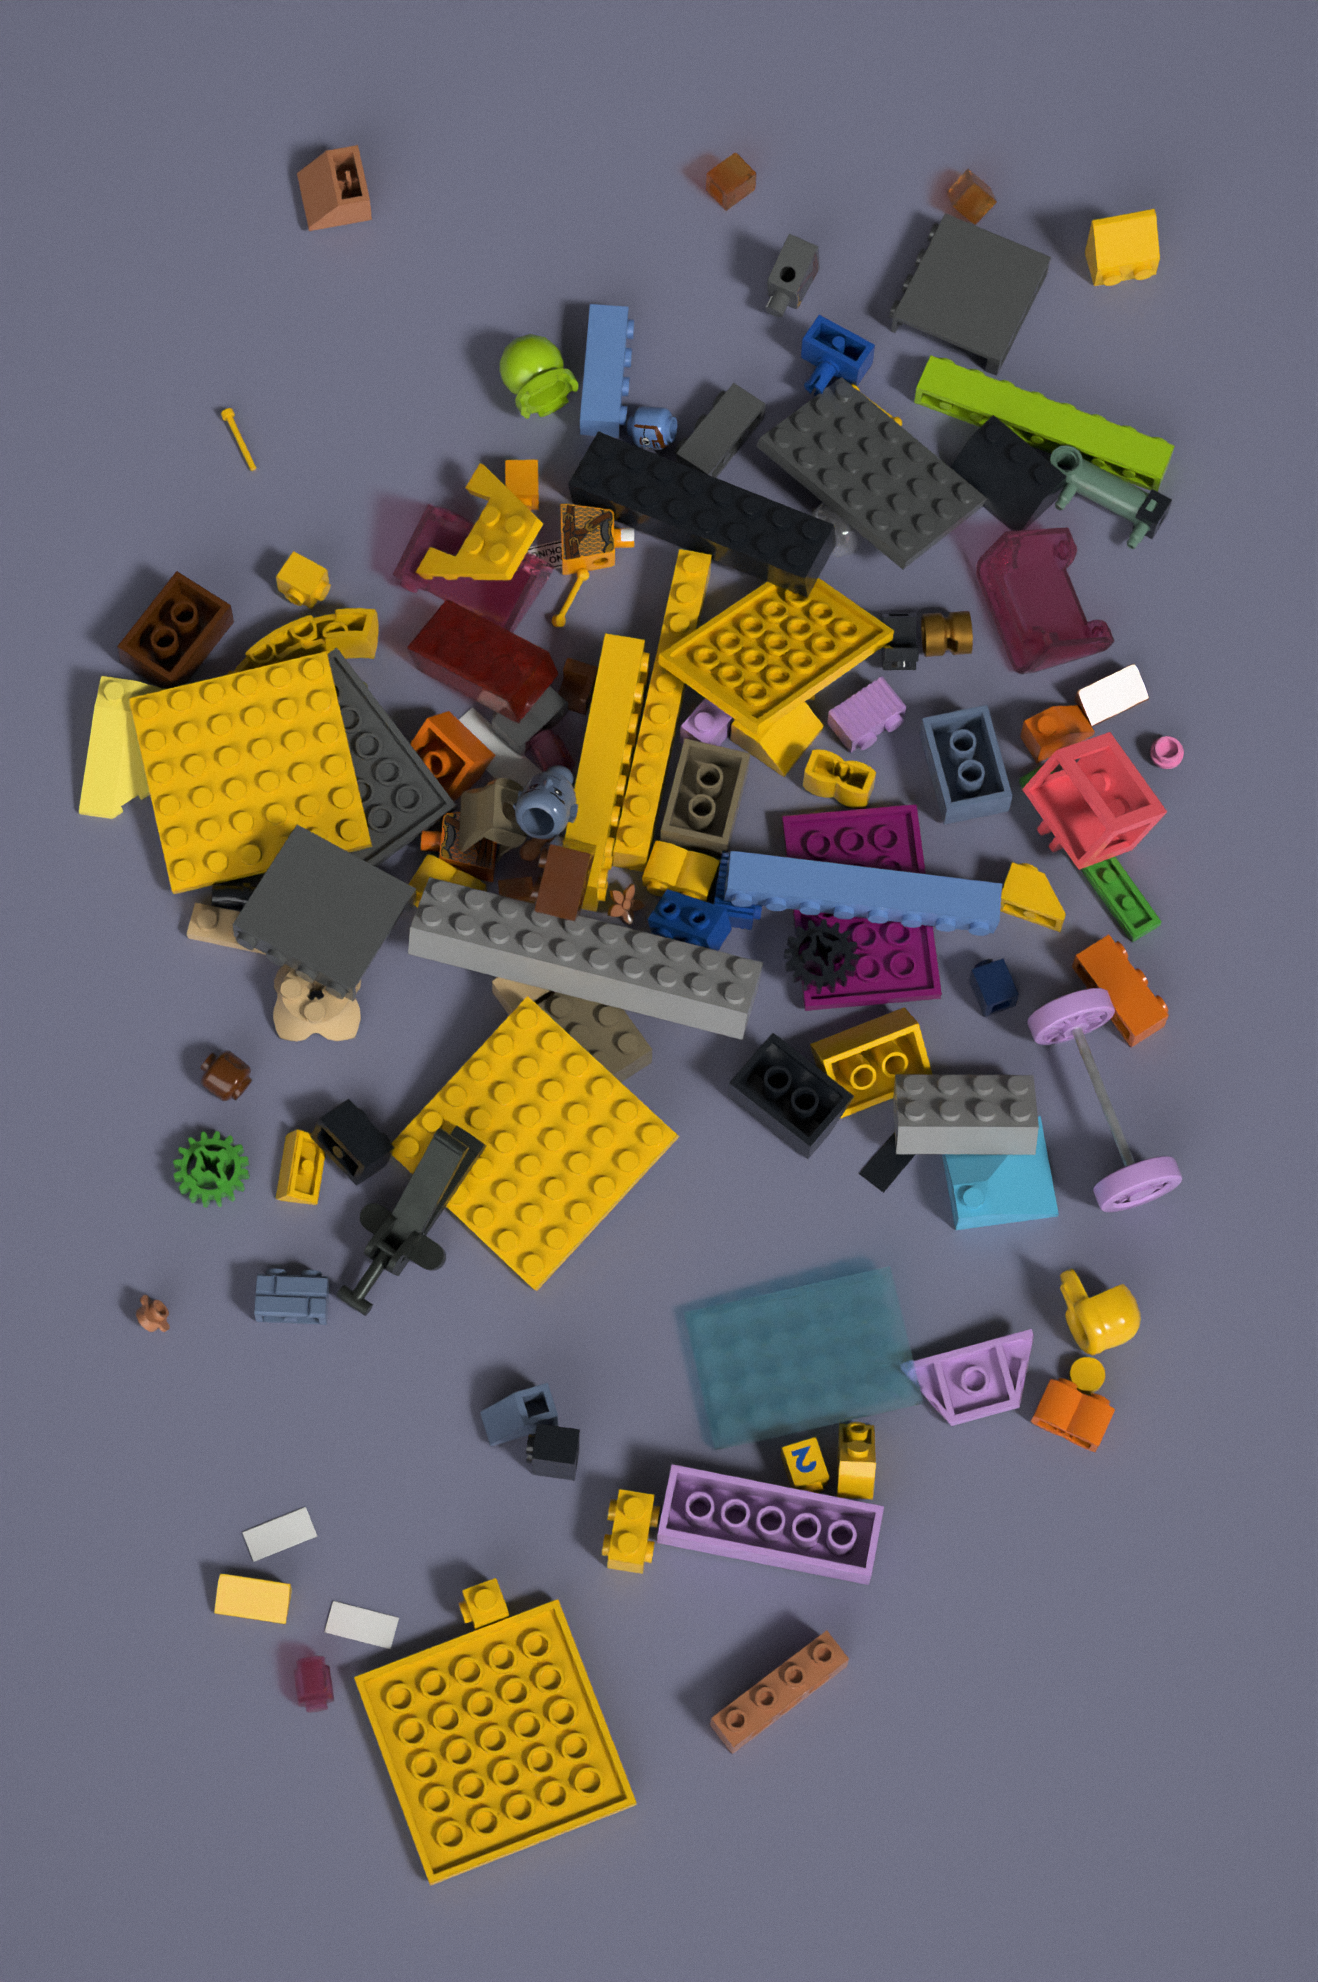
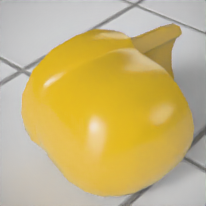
M1072 1268L1060 1274L1062 1283L1060 1290L1067 1304L1065 1313L1066 1323L1081 1350L1089 1355L1100 1354L1104 1350L1126 1343L1135 1336L1140 1326L1141 1313L1136 1299L1124 1284L1089 1298L1076 1272Z

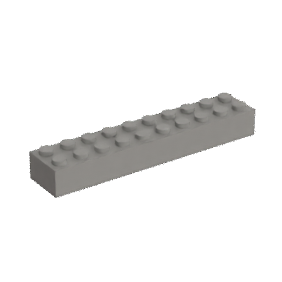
M429 877L410 926L408 954L743 1040L758 991L763 962L583 916H578L575 921L535 912L536 904Z

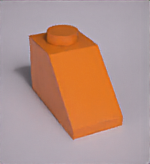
M1078 705L1052 706L1024 720L1020 738L1037 764L1051 757L1056 750L1093 736L1095 731Z

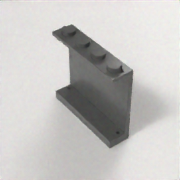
M945 213L940 224L934 223L928 236L930 244L927 250L924 248L920 250L915 262V266L918 268L914 275L908 274L902 287L904 295L901 301L896 299L892 305L889 318L893 319L891 332L896 333L899 325L902 326V324L911 326L987 358L985 371L997 376L1048 274L1051 257Z
M296 825L234 921V937L243 947L249 950L256 948L265 953L267 959L281 967L285 964L296 970V974L303 980L313 983L315 980L326 986V990L334 997L339 999L346 997L354 1001L356 998V986L404 910L410 912L416 903V888L307 829Z

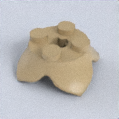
M285 964L278 970L274 979L277 1001L274 1006L273 1020L280 1039L297 1042L306 1040L313 1033H319L327 1040L333 1041L355 1038L361 1020L360 1007L356 998L354 1001L346 997L343 999L336 998L326 990V986L315 980L313 983L303 980L296 974V970ZM361 980L355 988L356 993L359 991L361 987ZM320 990L322 991L323 998L318 1000L315 997L311 1000L310 993Z

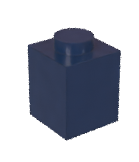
M1004 958L997 961L986 959L977 963L974 969L971 970L969 983L983 1016L986 1017L1016 1006L1019 993Z

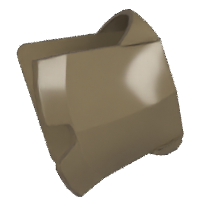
M498 778L490 781L484 787L462 793L459 830L460 852L466 851L485 837L500 844L495 863H498L503 854L524 843L527 834L518 825L515 809H513V804L517 803L518 792L523 791V786L508 778Z

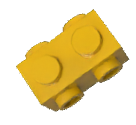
M619 1489L618 1499H610L607 1520L614 1521L612 1535H604L602 1555L608 1556L607 1568L643 1574L645 1562L652 1563L655 1542L648 1541L650 1527L657 1528L660 1506H654L655 1495Z

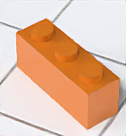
M1108 934L1075 955L1072 968L1088 989L1102 988L1108 991L1115 1008V1013L1110 1020L1131 1048L1165 1026L1169 1016L1166 1003L1160 996H1154L1148 988L1146 976L1139 968L1134 969L1128 961L1126 949L1119 941L1114 942Z

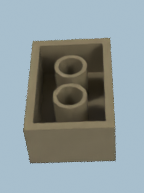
M684 738L661 828L660 841L674 844L687 851L699 852L721 859L722 851L728 852L749 771L750 753Z
M558 992L538 1004L542 1010L620 1082L625 1081L652 1063V1048L623 1009Z

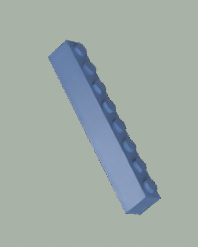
M731 851L727 862L724 901L732 902L733 905L738 907H749L753 904L766 906L767 909L772 911L794 909L800 910L805 915L827 913L834 914V917L839 919L860 917L867 918L872 923L880 924L893 921L901 922L903 926L911 928L927 925L935 926L937 930L944 932L960 929L968 930L973 935L984 936L989 933L994 934L1000 922L1002 883Z

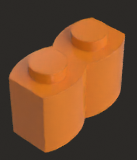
M1058 1378V1380L1050 1379L1030 1422L1086 1450L1096 1452L1115 1412V1409L1109 1405L1110 1401L1096 1393H1091L1090 1396L1082 1394L1077 1390L1078 1386L1070 1380Z

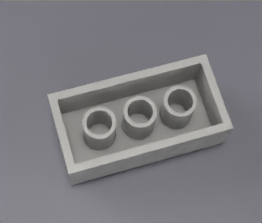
M895 1074L893 1112L896 1154H1036L1039 1124L1034 1075Z

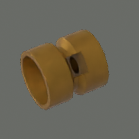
M950 612L948 617H943L941 613L922 614L921 640L924 656H943L948 650L952 655L972 654L973 633L970 612Z

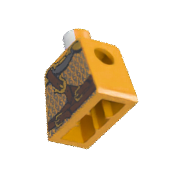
M561 504L562 575L575 574L582 568L592 571L614 566L615 548H634V528H614V511L610 509Z

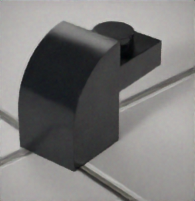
M881 613V622L894 630L893 640L881 648L883 670H916V662L919 661V648L916 644L917 617L915 613Z

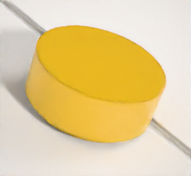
M1082 1357L1073 1363L1069 1371V1380L1078 1386L1077 1390L1082 1394L1095 1393L1103 1385L1105 1369L1097 1359Z

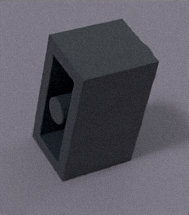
M347 1099L321 1116L311 1134V1138L356 1186L384 1168L395 1149L389 1138L380 1132L368 1120L364 1111L357 1108L350 1099Z
M537 1423L536 1433H529L526 1447V1463L532 1464L533 1475L575 1481L580 1450V1429Z

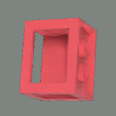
M1111 732L1056 750L1022 789L1043 819L1036 830L1041 836L1052 832L1055 838L1048 847L1053 853L1064 848L1078 870L1132 851L1167 813V810ZM1060 763L1064 770L1051 774Z

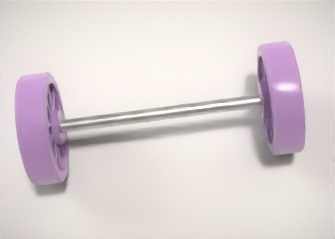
M1089 988L1066 994L1041 1006L1031 1014L1027 1024L1034 1041L1041 1045L1058 1044L1075 1039L1125 1167L1100 1180L1095 1185L1093 1192L1102 1211L1118 1212L1146 1204L1169 1193L1181 1183L1182 1175L1176 1160L1170 1156H1160L1134 1162L1084 1036L1108 1022L1114 1015L1115 1008L1107 990Z

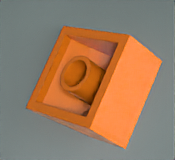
M450 711L428 717L410 743L454 802L464 791H467L480 779L495 757V754Z

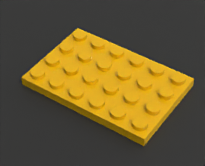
M820 578L817 579L808 598L766 582L660 653L658 664L751 732L758 735L884 647V645L891 642L894 630Z

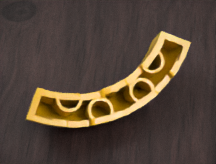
M336 609L335 614L315 618L312 615H308L294 620L274 630L246 651V658L234 671L230 670L228 674L325 651L328 654L335 648H338L345 659H374L379 634L376 609Z

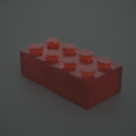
M449 599L445 600L407 646V650L417 670L518 724L558 676V671L548 651Z

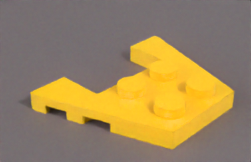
M479 463L465 489L470 494L487 500L488 503L456 556L432 547L429 548L416 570V573L425 580H432L433 577H444L446 580H457L458 577H471L473 580H511L543 526L538 517L484 464Z

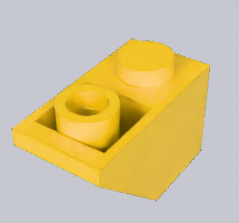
M861 1422L839 1423L837 1497L873 1500L876 1469L874 1425H866Z

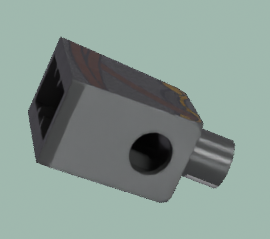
M788 235L767 280L768 296L770 299L765 310L776 317H782L787 306L794 309L799 308L820 269L818 246L794 235Z

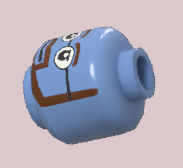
M639 407L634 416H630L627 422L628 435L632 436L634 444L642 449H666L670 443L675 441L677 436V419L664 407Z

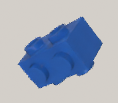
M669 889L665 891L647 919L651 933L654 935L716 951L720 949L732 930L726 908Z

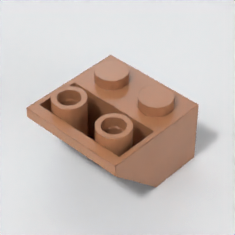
M358 145L327 150L297 173L309 231L372 220L370 198Z

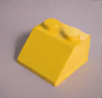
M1155 209L1092 220L1085 248V257L1094 286L1103 284L1113 286L1121 281L1130 279L1144 280L1152 275H1156L1160 253Z
M803 702L758 735L734 720L731 724L730 740L785 777L823 730L824 725L806 702Z

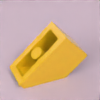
M1012 862L1001 893L1000 912L1060 932L1066 913L1045 873L1039 872L1033 865Z

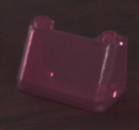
M428 504L393 576L401 579L399 584L401 587L417 594L419 589L428 591L482 620V623L486 625L484 631L500 640L504 636L511 637L549 580L555 567L527 551L511 580H473L471 577H458L457 580L433 577L432 580H425L416 573V570L429 548L432 547L456 556L475 525L474 522L445 507Z
M1068 527L1005 531L977 562L976 575L1010 663L1018 674L1035 673L1104 652L1115 642L1111 630L1105 621L1095 619L1087 622L1066 570L1072 564L1077 554V546Z

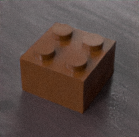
M556 836L551 843H546V846L542 849L538 867L544 868L543 876H539L538 880H535L530 901L536 902L535 912L571 921L577 919L582 910L597 845Z

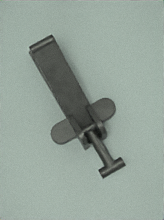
M457 1125L451 1134L441 1128L435 1132L393 1213L377 1203H370L361 1210V1225L374 1234L364 1250V1255L372 1259L373 1262L354 1290L343 1285L336 1295L338 1298L366 1316L371 1311L373 1304L364 1298L384 1269L399 1276L409 1260L429 1271H436L444 1265L446 1261L445 1250L426 1235L487 1145Z

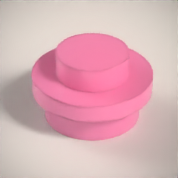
M1171 736L1156 739L1150 749L1152 762L1162 769L1177 767L1184 756L1183 746L1177 739Z

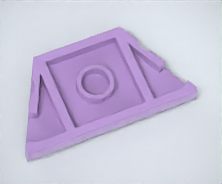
M1032 1329L901 1364L900 1367L903 1374L949 1425L954 1426L1020 1408L1034 1335Z

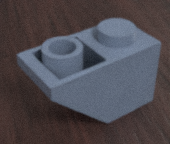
M548 1382L512 1393L480 1412L490 1447L527 1436L529 1433H536L537 1423L559 1426L558 1413Z

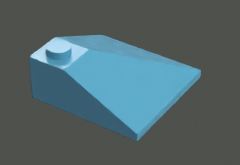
M1038 1116L1039 1129L1035 1155L942 1154L955 1230L1058 1217V1207L1041 1116Z

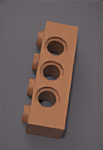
M826 1630L711 1718L710 1726L731 1754H733L845 1669L849 1658Z

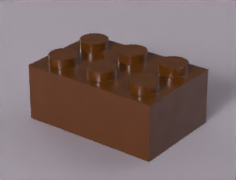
M176 571L117 646L121 663L160 688L170 689L185 685L234 623L231 605Z

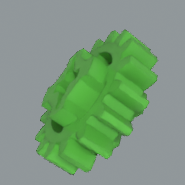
M205 1131L201 1132V1141L198 1142L192 1137L188 1138L190 1148L179 1147L178 1149L183 1159L173 1161L174 1167L181 1170L173 1174L175 1182H182L179 1186L181 1194H186L190 1191V1202L195 1203L201 1198L205 1208L210 1204V1200H215L218 1207H222V1198L224 1197L233 1202L235 1200L233 1191L235 1189L242 1192L245 1190L244 1184L240 1180L249 1179L250 1177L249 1171L244 1169V1167L249 1165L248 1157L241 1156L244 1153L243 1146L240 1144L233 1147L234 1139L231 1135L224 1141L221 1140L219 1131H216L211 1139H208ZM209 1149H217L219 1151H210ZM195 1158L196 1166L190 1170L191 1174H189L190 1163ZM204 1161L214 1169L217 1168L219 1178L210 1170L206 1171ZM235 1164L233 1176L230 1180H228L227 1172L230 1169H232V1165ZM204 1187H210V1188H216V1189L207 1190V1189H203V1188H204Z

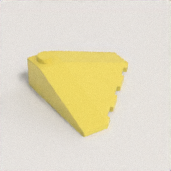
M101 676L94 707L79 814L113 819L123 813L121 806L136 796L142 800L150 795L129 698L166 689L134 680Z

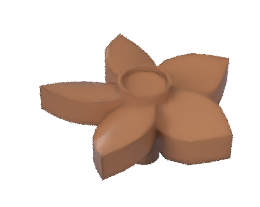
M634 884L626 887L623 894L619 891L610 890L611 898L615 904L609 907L607 916L620 917L625 924H632L634 919L633 911L640 910L645 906L640 900L633 899L635 893Z

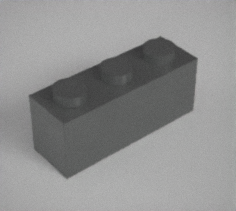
M735 383L726 392L722 390L715 398L713 409L709 414H702L699 417L692 435L688 439L684 437L677 445L674 452L676 454V462L717 478L763 421L765 403Z

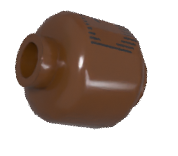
M229 1050L221 1052L218 1056L212 1052L200 1067L204 1071L201 1077V1084L222 1101H228L231 1098L235 1101L238 1100L253 1081L249 1077L251 1074L249 1065Z

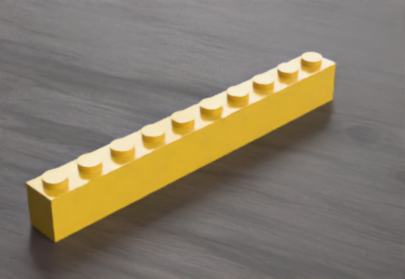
M679 549L615 840L613 850L614 867L644 872L650 857L687 685L658 664L659 654L699 628L711 573L712 555L683 549Z

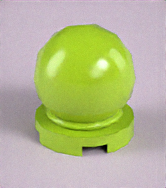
M526 334L516 337L504 348L499 372L506 387L513 394L517 395L515 405L520 414L526 419H529L531 414L537 412L540 417L556 412L569 402L566 396L571 391H578V381L569 369H563L564 362L560 350L547 338Z

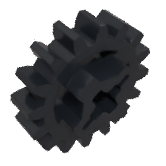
M822 919L820 926L816 927L813 921L810 920L808 921L806 931L799 926L796 928L795 935L797 938L789 936L787 945L790 948L784 951V958L789 960L786 962L785 969L786 972L795 971L792 975L793 983L800 980L804 981V991H807L812 985L816 986L817 994H821L822 987H827L831 993H834L835 983L838 982L841 986L845 987L848 980L846 975L854 977L856 968L853 965L858 964L859 955L854 953L857 950V942H848L851 934L849 930L842 934L839 932L840 923L836 922L832 928L827 927L826 919ZM808 941V949L803 950L802 953L798 955L800 948L803 946V944H805ZM817 949L818 952L821 953L822 957H827L826 965L824 960H822L820 956H816ZM841 959H844L840 969L834 972V965L840 963Z

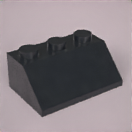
M994 415L970 437L950 467L987 498L983 507L1018 536L1058 499L1057 497L1064 488L1067 477Z
M774 1033L767 1038L729 1082L727 1095L807 1159L811 1157L829 1136L854 1098V1095Z

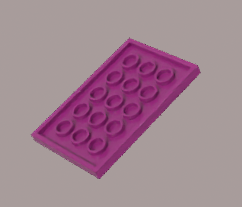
M917 804L782 816L785 851L788 858L926 874ZM793 909L795 931L798 926L806 931L808 921L810 920L813 921L816 927L820 926L822 919H826L827 927L832 928L836 922L840 923L839 932L841 934L847 930L851 932L848 942H857V950L854 953L859 955L858 964L853 965L856 968L854 977L846 975L848 980L845 987L841 986L838 982L835 983L834 993H831L827 987H822L821 994H817L816 986L812 985L807 991H804V981L801 980L805 1011L941 999L942 992L933 926L921 925L920 927L911 928L903 926L901 922L887 921L886 923L879 924L872 923L867 918L839 919L834 917V914L827 913L805 915L800 910ZM808 941L805 944H803V946L800 948L798 955H800L803 950L808 949ZM817 949L816 956H820L821 959L824 960L826 965L827 957H822L821 953H819ZM841 959L840 963L834 965V972L840 969L844 959Z

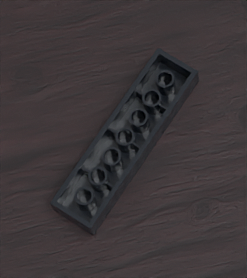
M599 431L568 483L572 503L575 505L610 509L614 511L615 521L687 550L712 555V560L807 598L836 546L834 524Z

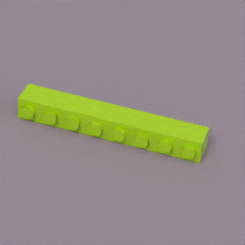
M930 355L916 387L914 399L916 404L981 427L994 415L1034 448L1052 454L1060 446H1072L1080 452L1083 459L1128 483L1150 491L1153 489L1158 492L1175 447L1163 438L1144 435L1137 432L1131 426L1117 425L1107 421L1101 415H1090L1077 410L1069 403L1055 402L1047 399L1039 392H1028L1016 387L1009 381H999L985 376L983 372L977 369H966L958 366L947 358H937Z

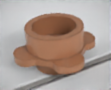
M143 1295L140 1298L142 1306L136 1310V1317L141 1326L149 1332H154L158 1328L162 1332L169 1330L170 1326L167 1322L169 1312L167 1307L161 1301H153L149 1296Z

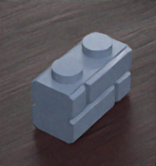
M275 1268L267 1269L266 1274H257L254 1308L256 1322L327 1325L330 1290L328 1276H322V1272L316 1270L301 1271V1275H287L286 1270Z

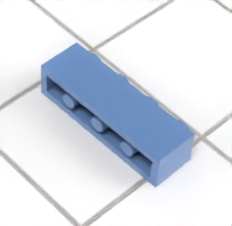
M590 304L580 412V435L596 436L599 431L619 438L620 425L626 426L627 406L621 405L622 396H629L630 377H624L625 367L631 368L632 348H626L627 339H633L634 319H628L629 307Z

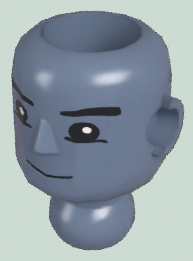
M561 765L549 767L546 771L534 775L525 785L523 791L518 792L517 803L513 804V809H515L518 825L529 836L537 839H550L558 836L566 828L568 822L574 823L578 812V804H576V793L573 789L574 776L568 768Z

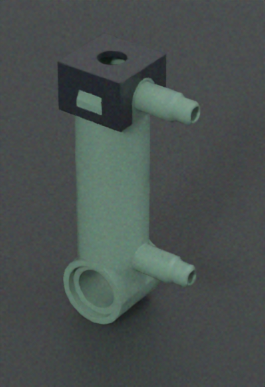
M1060 446L1052 452L1049 462L1067 476L1065 486L1057 497L1056 509L1063 510L1069 504L1074 494L1078 493L1134 523L1133 531L1127 541L1129 548L1135 549L1144 536L1150 539L1154 538L1168 515L1172 499L1153 489L1150 493H1147L1083 459L1080 452L1072 446ZM1059 465H1067V466H1069L1071 469H1070V470H1063V469L1059 468L1058 466H1059Z

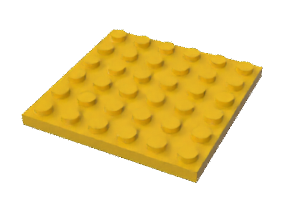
M327 651L129 698L173 894L267 872L296 825L307 829L347 852L373 847Z
M527 996L391 1144L395 1147L392 1156L411 1174H414L435 1132L439 1128L451 1134L457 1125L487 1145L446 1207L535 1291H538L680 1136Z
M558 1599L354 1677L430 1886L637 1805Z

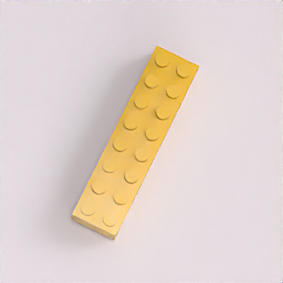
M607 633L604 636L574 788L578 812L574 823L568 822L565 838L597 845L582 910L597 912L599 901H605L607 896L608 871L612 869L614 840L616 839L620 822V809L623 808L626 795V778H629L631 771L632 747H635L637 740L638 717H641L644 686H647L650 667H648L650 653L645 652V640Z

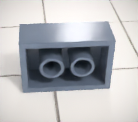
M988 705L922 718L919 736L943 824L946 825L1008 812L1013 795Z

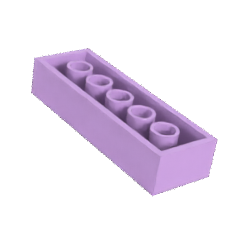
M672 1464L658 1529L657 1543L869 1585L884 1506Z

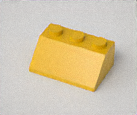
M905 1007L810 1044L816 1067L854 1095L853 1100L841 1118L892 1099L894 1095L895 1074L933 1075L919 1023Z

